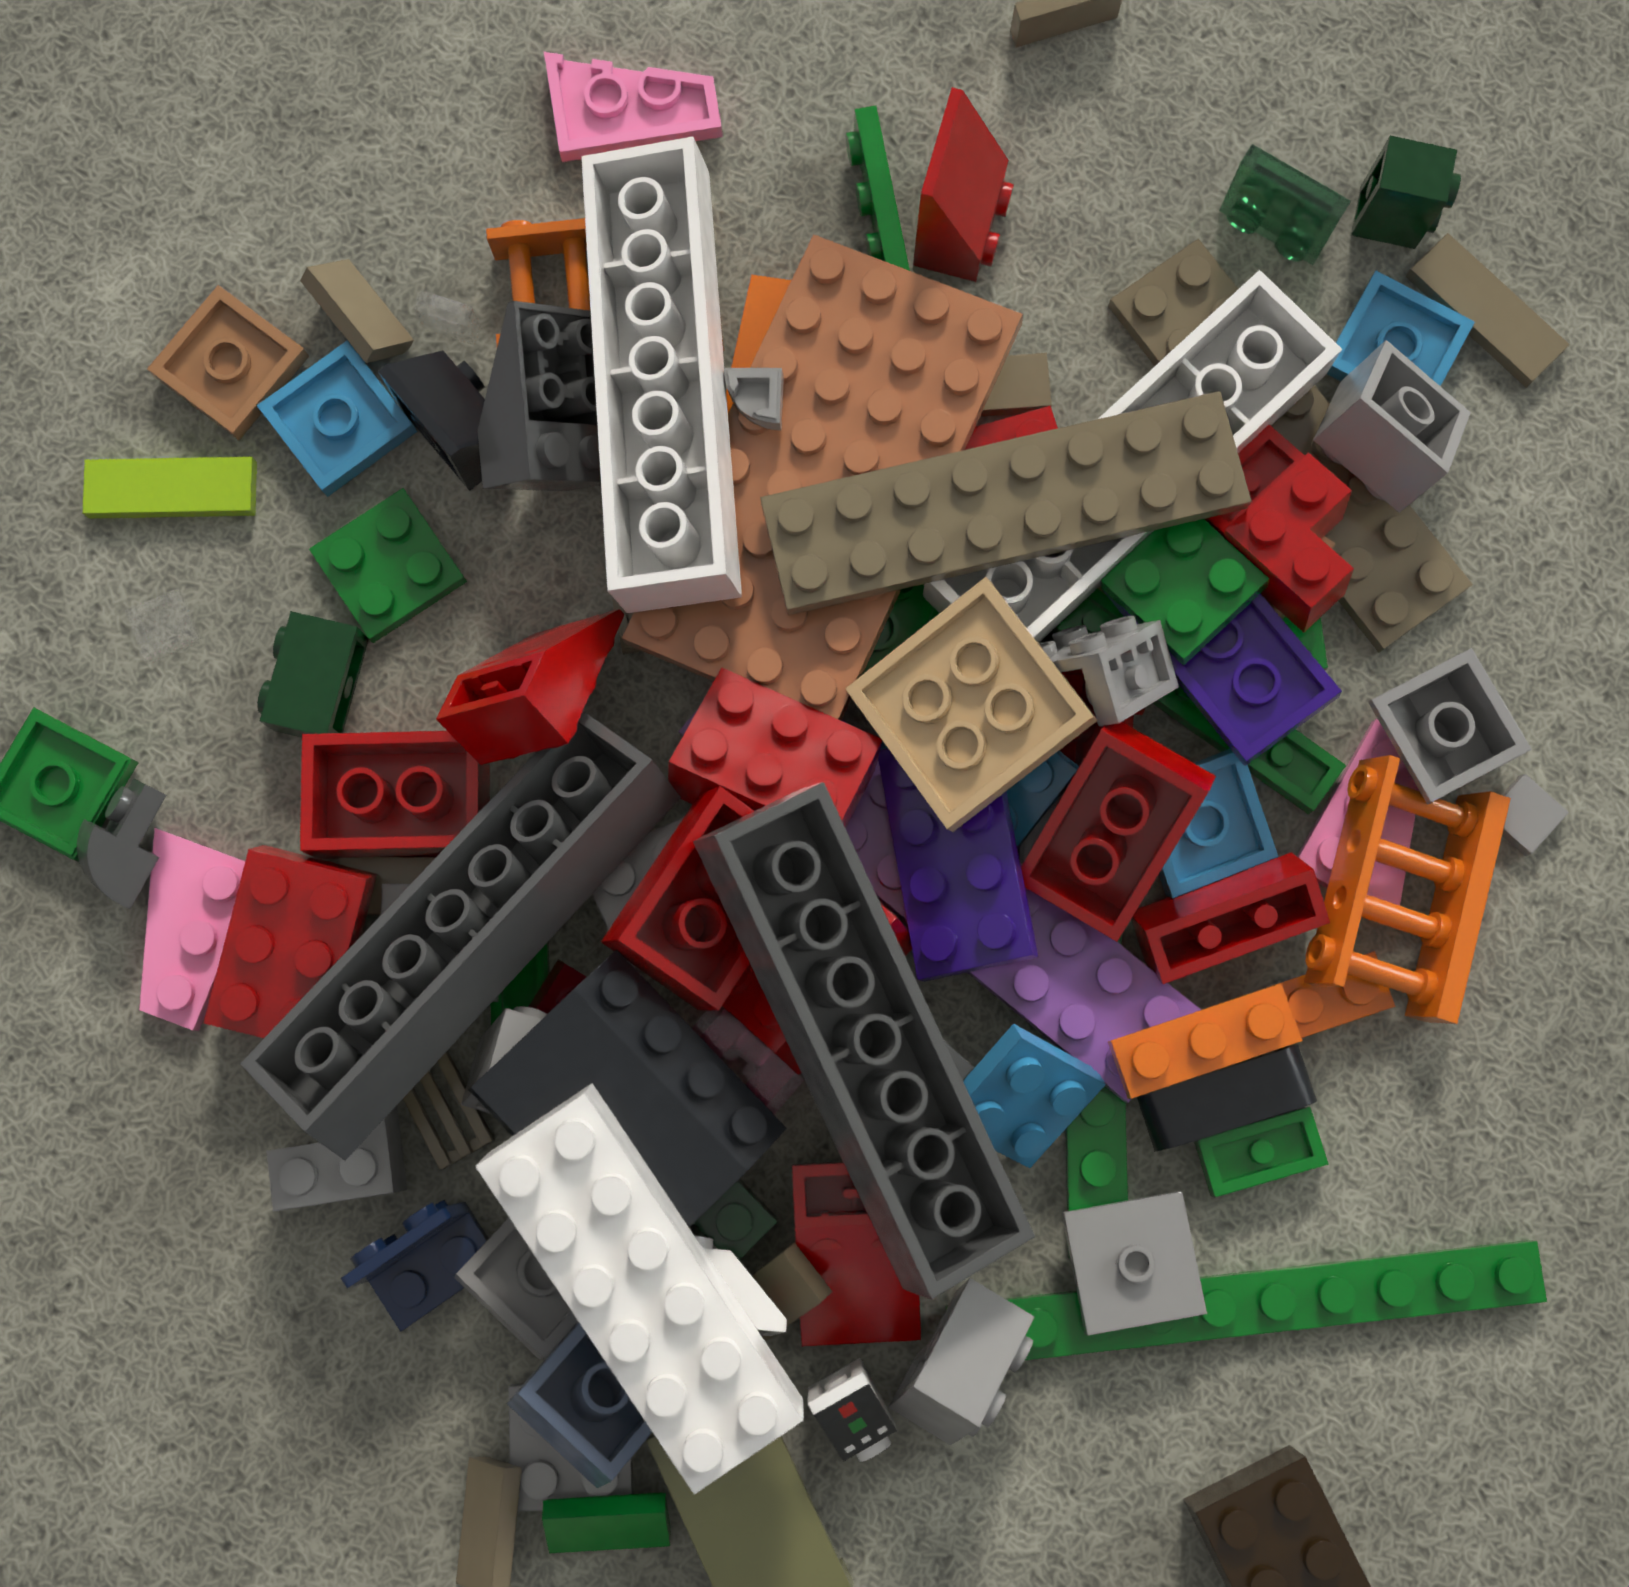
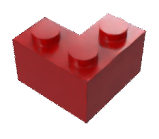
M1309 452L1224 530L1223 536L1269 578L1268 587L1261 595L1303 633L1345 595L1354 570L1348 562L1322 540L1343 519L1352 490Z

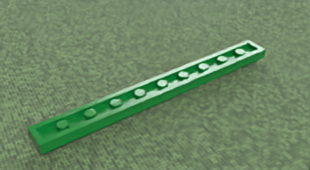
M1534 1240L1202 1276L1200 1281L1207 1314L1094 1335L1085 1334L1077 1291L1005 1298L1034 1316L1026 1333V1336L1033 1340V1344L1025 1360L1547 1302L1538 1242Z

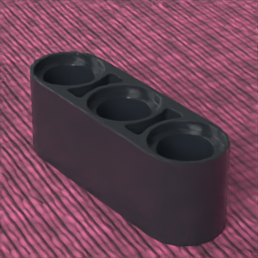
M1298 1044L1275 1050L1274 1053L1260 1055L1137 1097L1155 1152L1184 1145L1317 1102Z

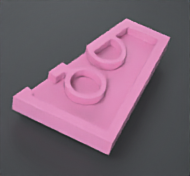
M544 52L558 147L562 162L580 160L581 156L692 136L695 141L723 137L713 76L648 67L642 72L615 68L611 61L592 59L591 64L564 60L563 54Z
M1378 719L1371 722L1297 857L1314 869L1318 883L1326 888L1328 887L1350 799L1347 792L1349 779L1358 767L1359 760L1386 755L1400 758ZM1400 758L1395 783L1419 791ZM1389 806L1381 838L1410 848L1415 814ZM1375 861L1367 895L1400 906L1406 872Z
M154 828L152 853L158 856L159 859L150 875L139 1010L190 1030L199 1031L208 1008L245 861Z

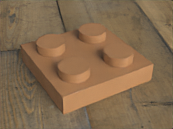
M217 285L147 370L157 380L237 440H240L262 414L257 405L286 385L308 359L309 355L303 347L221 286Z

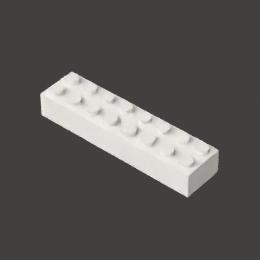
M693 136L581 156L607 591L626 613L742 597L709 171Z
M1259 270L1098 419L1221 391L1237 452L1239 453L1268 425L1272 426L1327 374L1342 348ZM1153 531L926 583L924 585L923 597L941 613L983 578L987 577L1035 640L1040 643L1101 586V579Z

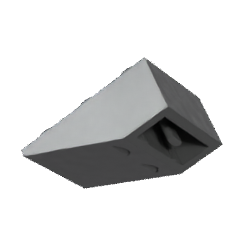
M520 301L508 302L478 426L483 489L571 491L601 485L591 311Z

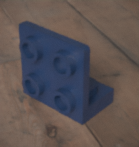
M445 1200L437 1204L432 1202L402 1222L407 1231L403 1236L397 1238L393 1234L385 1240L380 1238L360 1250L350 1258L355 1269L341 1278L346 1288L349 1289L369 1282L400 1332L463 1290L464 1287L453 1276L489 1239L466 1202L448 1206Z

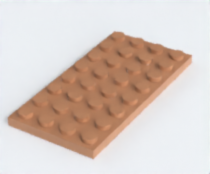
M813 234L750 367L782 368L784 375L782 431L766 429L754 424L745 418L734 404H732L728 413L742 597L634 612L622 636L625 644L712 681L715 680L722 667L842 721L852 699L845 688L863 675L901 589L788 615L760 497L965 450L1022 326L1023 314Z

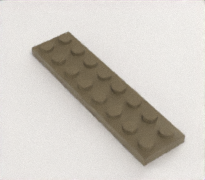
M1197 239L1111 298L1108 307L1153 365L1156 366L1233 295L1238 288L1202 242ZM1314 385L1272 427L1301 453L1306 455L1309 452L1352 490L1343 519L1325 537L1335 542L1334 551L1354 568L1346 593L1338 601L1378 653H1380L1473 584L1410 505L1399 513L1386 501L1377 499L1367 490L1360 479L1342 464H1337L1330 460L1323 452L1321 446L1313 441L1330 405Z
M1221 391L760 497L788 615L1244 510L1252 502Z

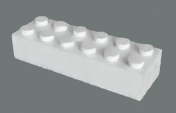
M593 1083L494 1148L475 1166L693 1494H696L803 1421L802 1396Z

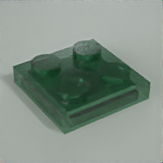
M1252 144L1239 164L1219 211L1227 215L1229 223L1237 230L1247 234L1256 232L1275 243L1276 250L1285 258L1297 262L1304 260L1314 265L1351 201Z

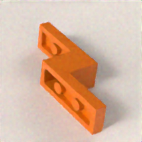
M1375 951L1364 954L1366 956L1378 959ZM1304 974L1107 1042L1127 1099H1132L1301 1042L1304 1037L1396 1007L1388 987L1348 974L1344 987L1312 986L1304 983L1306 975Z

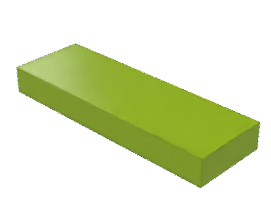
M253 457L85 459L82 513L89 519L256 516L257 462Z

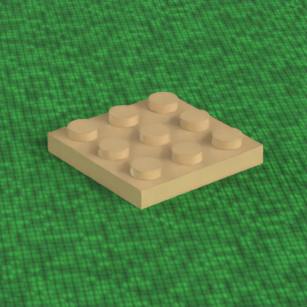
M987 577L983 578L845 688L943 825L952 832L1098 721Z

